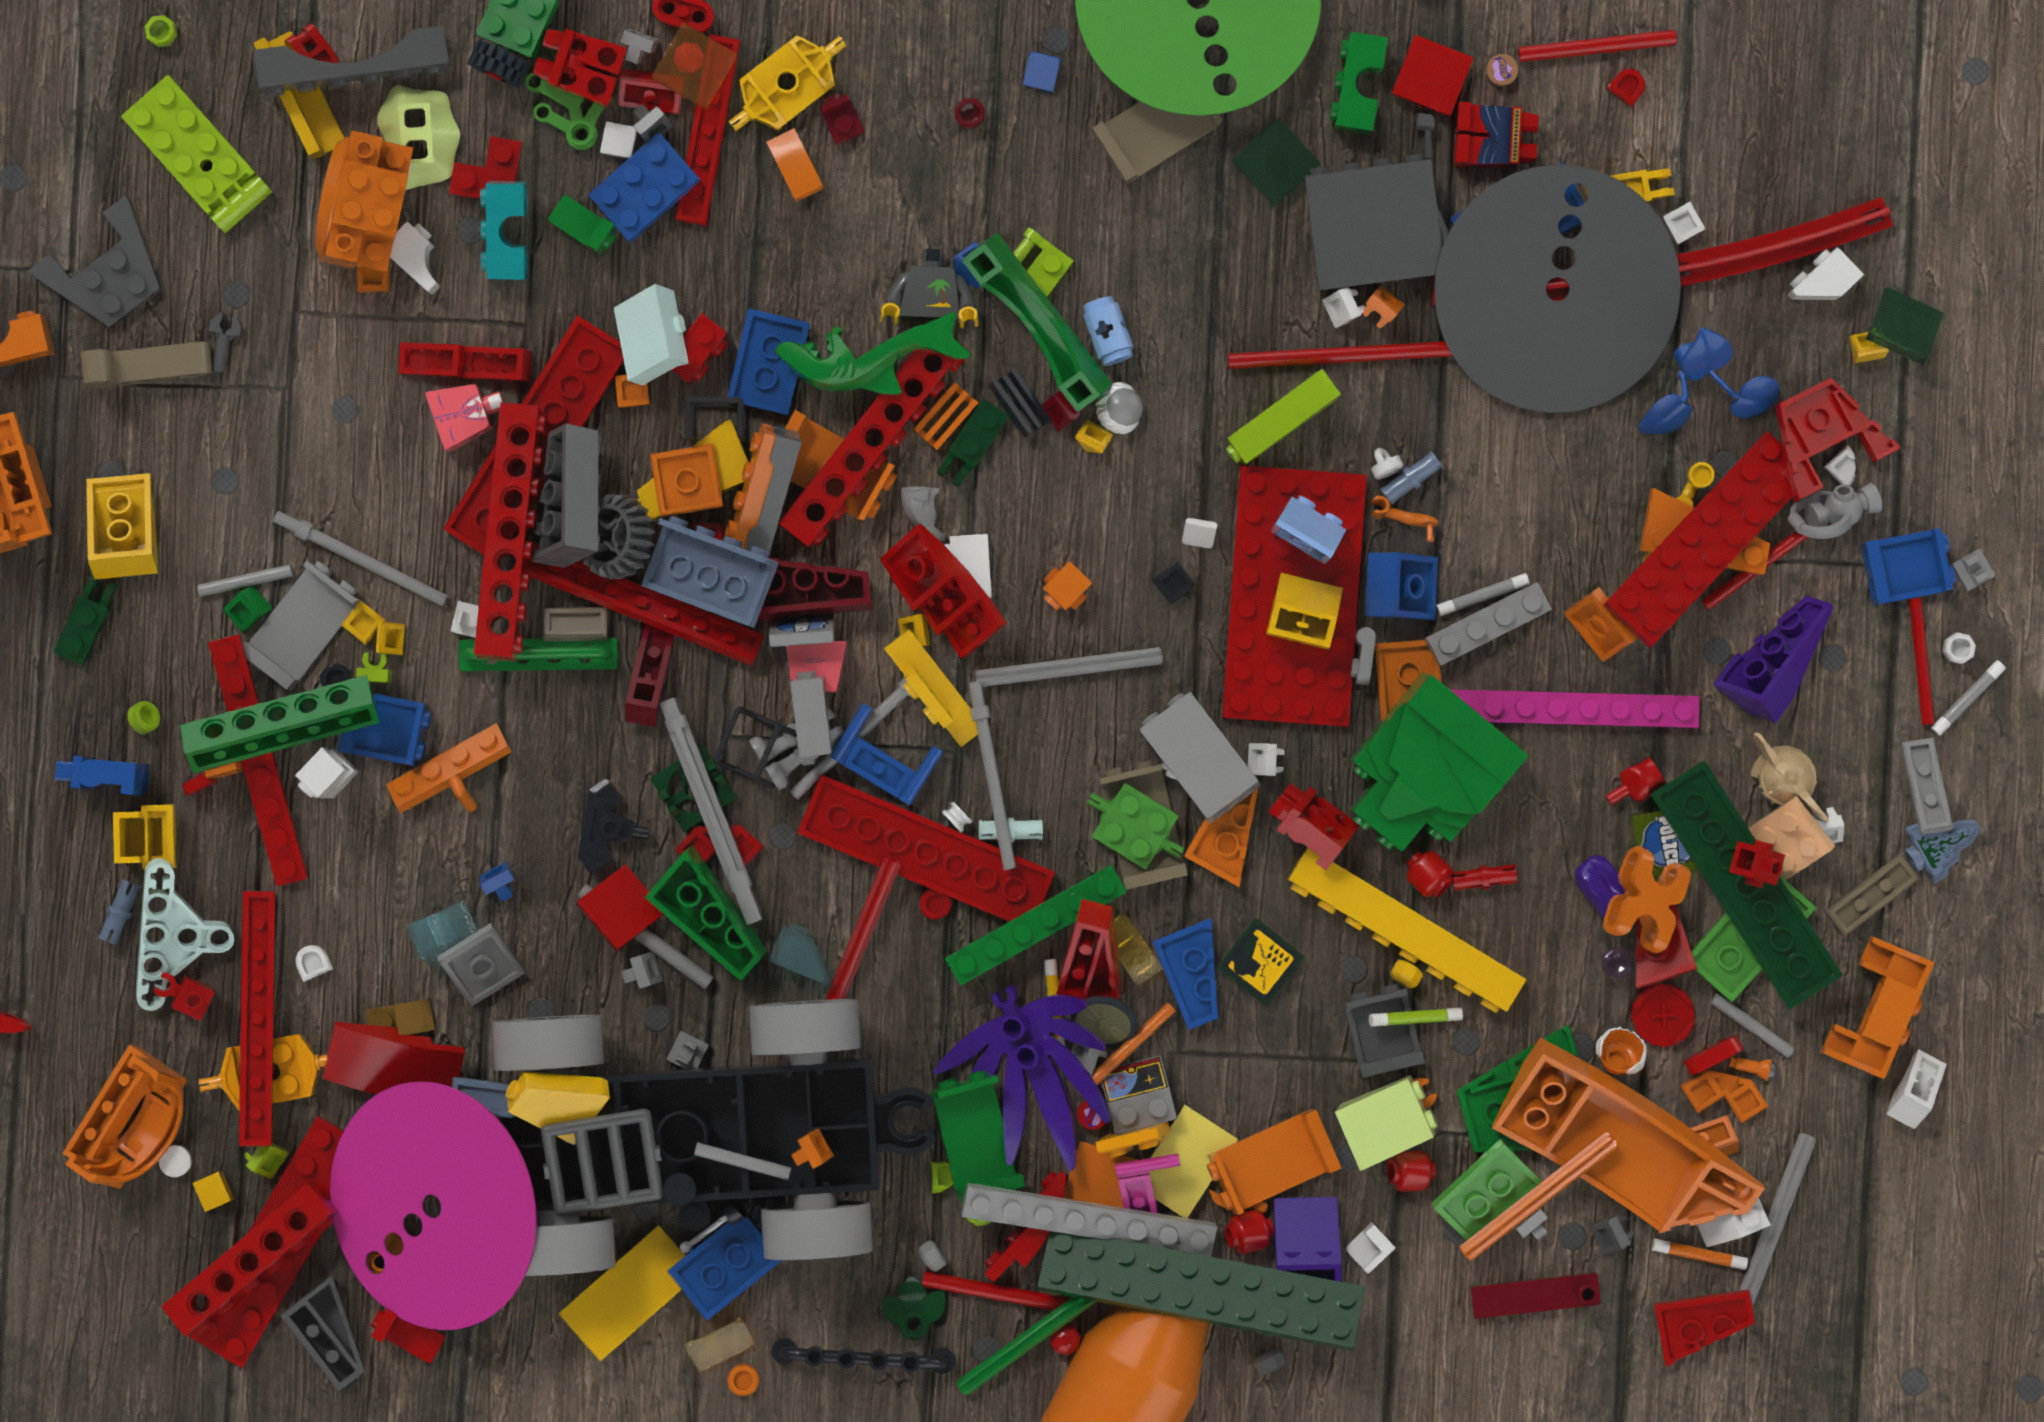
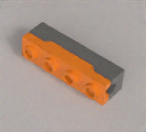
M761 423L759 433H753L750 444V451H753L750 462H745L742 471V480L745 481L742 492L737 491L735 495L733 509L736 510L734 521H728L725 536L742 541L741 548L750 551L753 545L770 552L801 445L798 431L776 426L772 427L771 425Z

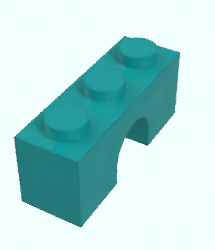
M489 181L486 183V189H481L480 192L481 208H486V220L481 221V239L486 240V252L481 253V270L487 271V279L525 280L528 277V245H516L509 242L503 234V223L508 217L525 216L528 213L527 182Z

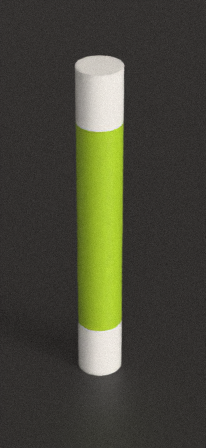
M1462 1008L1377 1013L1369 1015V1024L1371 1027L1458 1021L1463 1019Z

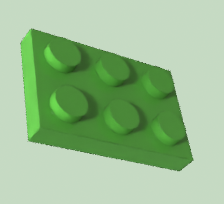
M1499 1139L1443 1191L1431 1205L1467 1241L1540 1184L1542 1179Z

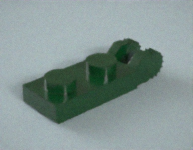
M983 398L949 448L948 452L950 453L946 456L936 473L943 477L951 468L956 457L966 463L954 478L953 485L959 488L971 469L976 468L1008 420L1009 415Z
M93 574L88 578L82 596L79 595L53 653L81 666L85 665L110 612L109 606L118 586L113 582H109L104 589L100 604L94 602L91 598L99 584V579H94Z

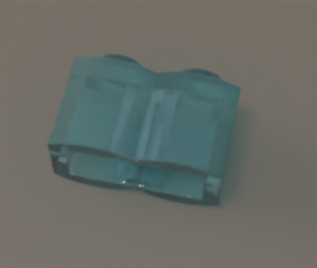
M467 901L460 902L406 925L420 961L428 959L429 964L438 962L437 956L479 930Z

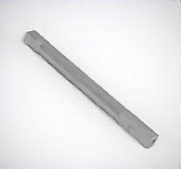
M676 697L661 702L659 704L666 719L664 723L731 892L735 893L747 925L762 920L763 916L751 888L752 882L685 714H682Z

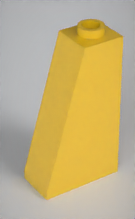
M729 419L693 446L713 444L721 494L744 485L745 481L742 480V471L745 462H749L741 441L737 437L735 426L732 420ZM653 477L637 490L639 496L637 500L641 502V506L649 509L647 516L653 519L654 522L661 517Z

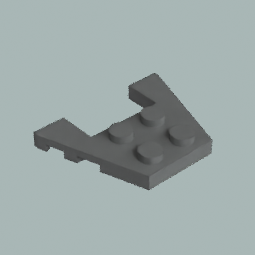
M126 196L103 212L122 237V240L71 279L52 254H49L28 271L30 275L111 328L162 290L149 252L144 244L142 232L132 210L131 201Z

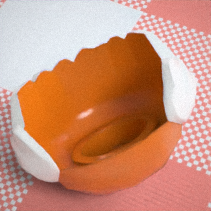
M1615 1027L1608 1029L1596 1042V1054L1602 1067L1609 1073L1615 1075L1635 1074L1644 1067L1647 1055L1646 1044H1644V1040L1640 1039L1636 1032Z

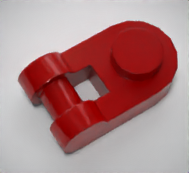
M311 23L302 28V33L299 35H291L284 40L286 47L300 55L318 61L338 63L335 52ZM308 43L313 44L315 47L309 53L304 47Z

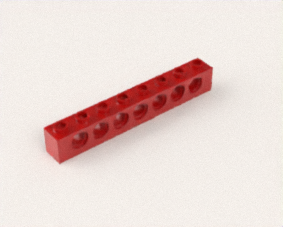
M915 349L895 374L902 393L898 395L879 394L779 521V526L808 549L813 544L818 547L829 534L826 527L833 519L838 522L849 508L845 504L852 494L856 497L861 494L868 484V481L865 480L866 476L872 469L877 472L888 459L884 455L891 445L897 447L907 435V432L904 430L911 420L916 423L927 409L923 404L930 395L934 398L938 396L946 385V382L943 381L944 377L950 370L955 373L965 359H953L931 349ZM929 357H937L941 360L942 367L937 372H929L924 367L925 360ZM914 381L921 384L923 390L919 396L910 397L905 393L904 388L909 382ZM897 406L903 411V416L899 421L891 422L887 420L885 412L889 407ZM871 431H878L883 435L884 440L877 447L869 446L865 441L867 434ZM851 456L861 457L864 460L863 468L857 472L850 471L846 467L848 458ZM834 480L842 482L845 486L844 492L837 497L829 495L826 491L827 485ZM819 505L825 510V515L820 521H811L807 517V511L811 506Z
M500 402L474 655L481 659L515 662L516 653H522L523 635L518 634L519 623L525 622L526 603H522L523 591H528L530 572L525 571L526 559H531L533 553V540H528L529 528H535L536 509H532L533 496L538 497L540 479L535 477L536 465L541 466L543 458V447L538 446L539 434H545L546 415H541L542 411L536 405ZM521 431L527 432L529 440L526 444L518 446L513 443L516 433ZM515 463L526 465L524 474L519 477L510 475V468ZM512 494L522 495V503L517 508H509L506 505L508 497ZM509 525H516L519 527L518 536L511 540L505 539L503 537L504 529ZM504 557H514L516 564L512 570L503 571L500 569V562ZM505 587L512 589L513 594L508 602L501 603L497 601L496 595L500 589ZM499 619L509 621V628L503 634H496L493 631V625Z

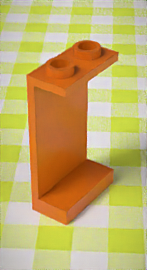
M795 410L785 429L798 431L801 439L800 449L790 481L805 489L844 439ZM851 456L846 461V467L853 472L861 470L864 466V460L859 456ZM885 462L877 472L872 469L865 478L868 484L858 497L852 494L845 503L849 507L846 513L865 523L868 517L873 520L882 504L877 501L883 489L889 492L897 478V475L893 473L895 465ZM834 480L827 485L826 491L829 495L837 497L844 492L845 486L842 482Z
M1315 1109L1304 1111L1207 1155L1210 1163L1207 1164L1209 1174L1214 1182L1219 1181L1223 1190L1219 1194L1221 1202L1226 1211L1231 1210L1232 1214L1236 1215L1244 1213L1243 1210L1316 1176L1323 1173H1333L1342 1168L1319 1114Z

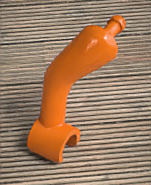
M1376 496L1371 501V504L1380 505L1383 509L1373 511L1371 514L1373 518L1381 519L1387 517L1407 525L1425 527L1427 530L1426 541L1428 543L1434 542L1433 527L1439 525L1435 517L1392 508L1388 499L1384 496Z

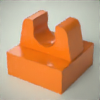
M1380 285L1366 302L1367 305L1363 315L1367 317L1372 311H1376L1381 316L1376 326L1382 328L1388 322L1391 323L1405 304Z
M819 1128L797 1140L801 1149L791 1154L797 1166L809 1160L813 1169L834 1156Z

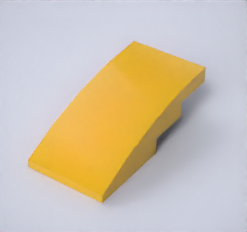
M658 1225L616 1262V1267L610 1268L558 1314L599 1361H602L681 1291L667 1270L684 1258L685 1255Z

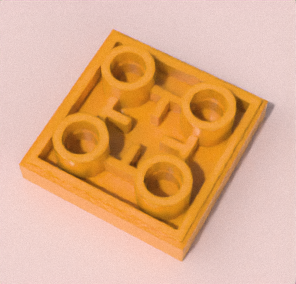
M1167 1121L1116 1135L1115 1133L1109 1134L1095 1142L1097 1151L1100 1154L1108 1152L1109 1158L1128 1153L1127 1151L1133 1150L1135 1145L1139 1146V1150L1152 1148L1164 1142L1163 1136L1169 1133L1170 1127Z

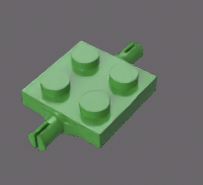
M1126 782L1117 796L1109 802L1094 792L1091 794L1090 797L1092 799L1089 798L1086 804L1102 812L1100 823L1092 835L1093 838L1145 870L1153 857L1161 850L1174 856L1177 860L1179 859L1180 853L1185 848L1169 839L1171 828L1179 817L1177 813Z

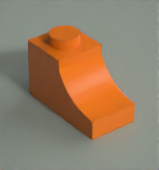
M26 311L17 314V319L9 321L10 329L8 335L0 344V367L55 354L45 316L36 314V311Z

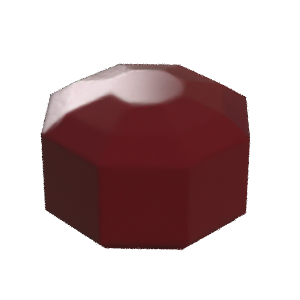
M963 98L955 106V121L963 129H977L984 122V106L976 98Z

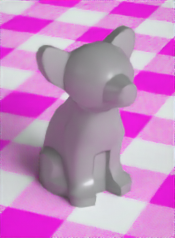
M901 488L903 508L910 521L915 526L922 524L939 541L944 542L945 534L935 527L937 513L934 498L939 493V488Z

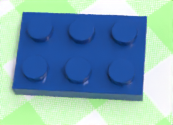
M658 132L588 195L622 235L632 243L695 187L701 179L664 136Z
M748 308L727 397H740L744 401V406L789 416L798 375L777 356L774 350L783 342L806 343L811 324Z
M746 1217L735 1225H723L667 1270V1272L705 1321H708L782 1260L764 1258L763 1236L749 1218Z

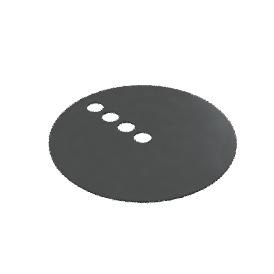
M1547 165L1533 167L1507 176L1489 186L1463 210L1454 222L1445 239L1436 267L1434 283L1436 314L1440 330L1454 359L1464 372L1488 393L1504 402L1532 411L1561 413L1583 410L1600 405L1625 392L1650 370L1661 355L1673 331L1679 309V264L1674 245L1659 216L1637 192L1623 182L1597 170L1580 166ZM1573 183L1582 184L1588 192L1586 202L1579 207L1570 206L1564 197L1566 188ZM1566 215H1575L1581 221V231L1574 238H1565L1559 232V221ZM1561 246L1570 247L1575 253L1574 264L1566 270L1558 269L1552 261L1553 252ZM1556 277L1563 278L1569 285V293L1561 301L1550 299L1546 293L1547 283Z

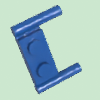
M862 702L830 754V757L904 803L911 805L943 754V751L932 746L917 772H915L905 764L857 736L873 710L872 707Z

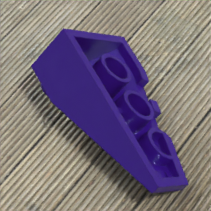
M1805 596L1778 619L1777 627L1765 637L1760 634L1753 640L1755 645L1743 655L1738 653L1728 662L1713 683L1715 688L1751 715L1777 723L1796 694L1834 608L1833 605L1810 596Z

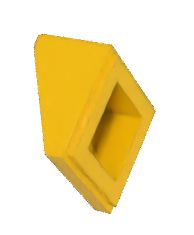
M222 1170L192 1183L205 1212L235 1199Z

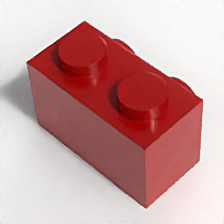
M701 313L683 336L689 364L677 366L670 371L690 386L694 380L698 383L709 370V367L706 365L713 356L718 358L729 343L726 340L729 335Z

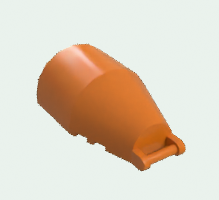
M1116 1305L1083 1337L1078 1350L1041 1418V1422H1184L1198 1396L1209 1323Z

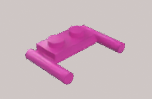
M1179 1154L1115 1164L1124 1208L1158 1213L1150 1171L1180 1166Z

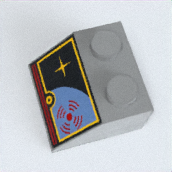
M1160 1055L1120 1065L1102 1081L1115 1135L1177 1119Z

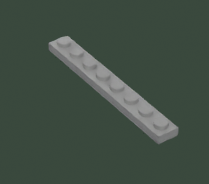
M967 1183L961 1210L962 1217L1103 1240L1116 1238L1209 1257L1212 1255L1217 1232V1224L1214 1222Z

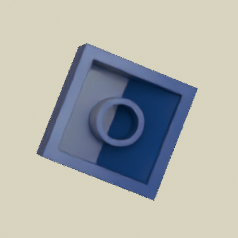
M1399 552L1368 553L1365 616L1390 619L1436 620L1438 557Z

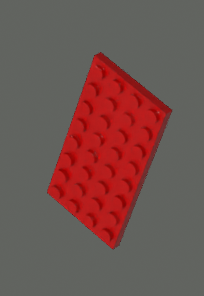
M1240 465L1222 718L1349 727L1352 677H1350L1355 647L1366 474ZM1299 496H1303L1316 505L1314 510L1325 516L1328 512L1343 521L1341 527L1345 528L1346 532L1334 554L1325 564L1271 532L1291 497L1298 499ZM1281 573L1343 588L1338 617L1328 650L1266 635Z

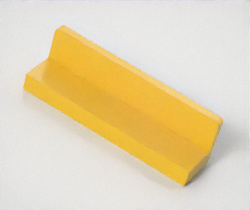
M289 31L271 41L263 37L253 42L256 49L285 46L284 40L294 34ZM316 86L317 90L308 93H298L297 89L285 90V94L281 95L280 98L308 155L315 160L332 152L336 143L343 139L344 135L320 87Z

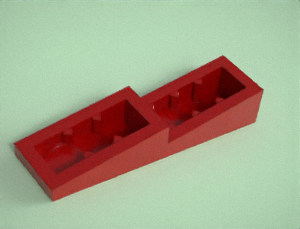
M400 342L398 374L530 383L532 351L524 348Z

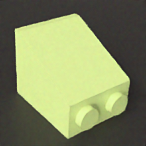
M1411 1075L1340 1104L1335 1111L1360 1171L1434 1138L1436 1134L1434 1129L1438 1127L1436 1118L1431 1109L1426 1111L1421 1100L1425 1098L1423 1088L1418 1080L1413 1081Z

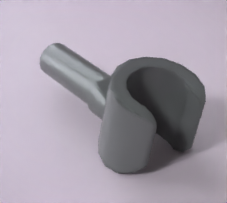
M1419 113L1415 129L1425 131V158H1432V132L1435 120L1430 114Z

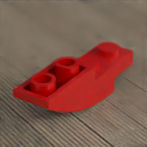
M1062 1169L1057 1174L1052 1170L1040 1183L1043 1190L1039 1194L1063 1198L1066 1173ZM1018 1226L1006 1239L1010 1244L1001 1253L996 1250L985 1261L984 1264L988 1268L984 1274L991 1281L995 1282L1015 1259L1025 1268L1037 1254L1050 1231L1028 1227L1022 1229Z

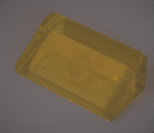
M743 1316L686 1343L684 1347L700 1373L755 1346L756 1342Z

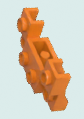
M1870 936L1858 966L1877 973L1881 977L1857 1032L1855 1033L1837 1024H1832L1820 1053L1878 1078L1885 1079L1899 1045L1904 1046L1909 1037L1910 1029L1907 1026L1911 1017H1916L1921 1009L1923 1000L1920 999V996L1935 962Z

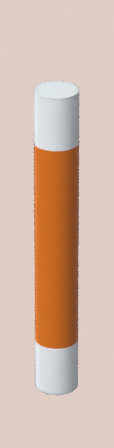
M1656 1238L1653 1239L1652 1251L1741 1270H1746L1748 1258Z

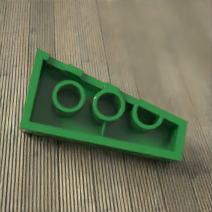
M693 845L679 856L645 896L650 903L740 981L752 971L768 952L751 926L746 924L739 909Z

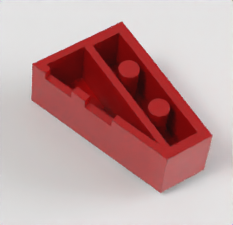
M1082 899L1061 968L1056 995H1070L1083 1000L1093 996H1107L1120 1000L1122 984L1113 907Z

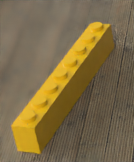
M1306 847L1287 878L1288 881L1293 883L1290 887L1291 890L1305 898L1310 893L1320 899L1317 905L1331 914H1334L1336 910L1347 916L1344 921L1359 931L1362 930L1363 926L1373 931L1372 939L1387 948L1390 943L1401 948L1400 956L1414 964L1419 959L1429 965L1426 969L1428 973L1440 980H1443L1445 976L1456 982L1453 988L1470 997L1472 992L1483 998L1480 1004L1497 1014L1499 1009L1505 1012L1508 1011L1527 979L1336 863L1332 862L1325 871L1316 864L1320 856Z

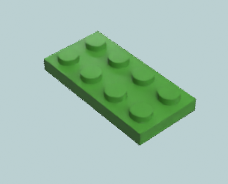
M1780 875L1781 880L1801 911L1808 918L1816 910V907ZM1726 913L1720 917L1691 950L1698 969L1695 971L1730 1002H1733L1762 970Z

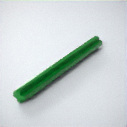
M1071 1297L958 1379L957 1386L965 1396L969 1395L1097 1301Z

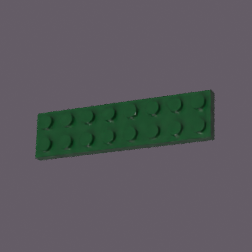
M1705 760L1650 794L1788 1010L1843 976L1780 876L1777 886L1764 883L1763 888L1745 884V877L1729 872L1737 841L1754 845L1756 839Z

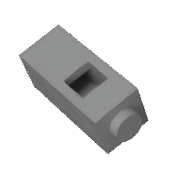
M816 671L798 672L797 678L791 679L790 685L799 757L831 754L833 748L824 675L816 676Z

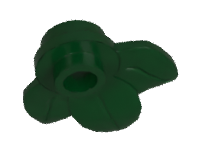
M909 1276L901 1285L898 1297H883V1313L890 1322L899 1325V1330L905 1338L919 1340L929 1332L930 1323L942 1316L946 1297L943 1290L927 1294L922 1283L914 1276ZM912 1318L919 1319L921 1326L916 1330L911 1329L908 1325L909 1320Z

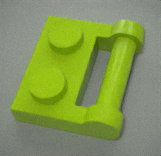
M1028 227L1023 234L1025 238L1013 253L1022 263L1034 245L1042 250L1027 272L1046 297H1048L1071 267L1074 260Z

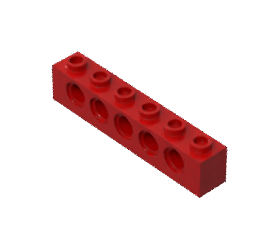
M315 1182L307 1183L171 1297L161 1308L184 1336L193 1335L194 1333L196 1336L201 1335L212 1326L210 1320L215 1315L220 1313L223 1316L236 1306L237 1303L234 1299L244 1292L245 1295H248L261 1284L258 1280L267 1272L272 1275L286 1263L283 1260L284 1257L292 1251L294 1254H297L310 1243L307 1239L315 1231H318L320 1234L334 1223L332 1217L338 1213V1210ZM298 1212L304 1213L307 1217V1225L304 1229H299L295 1225L294 1219ZM274 1232L280 1234L283 1239V1244L279 1250L274 1249L270 1244V1238ZM249 1253L255 1254L258 1258V1266L255 1270L249 1269L246 1265V1257ZM226 1273L231 1275L234 1280V1285L230 1291L224 1289L221 1283L222 1277ZM200 1294L206 1295L209 1299V1307L206 1311H202L197 1305V1299Z

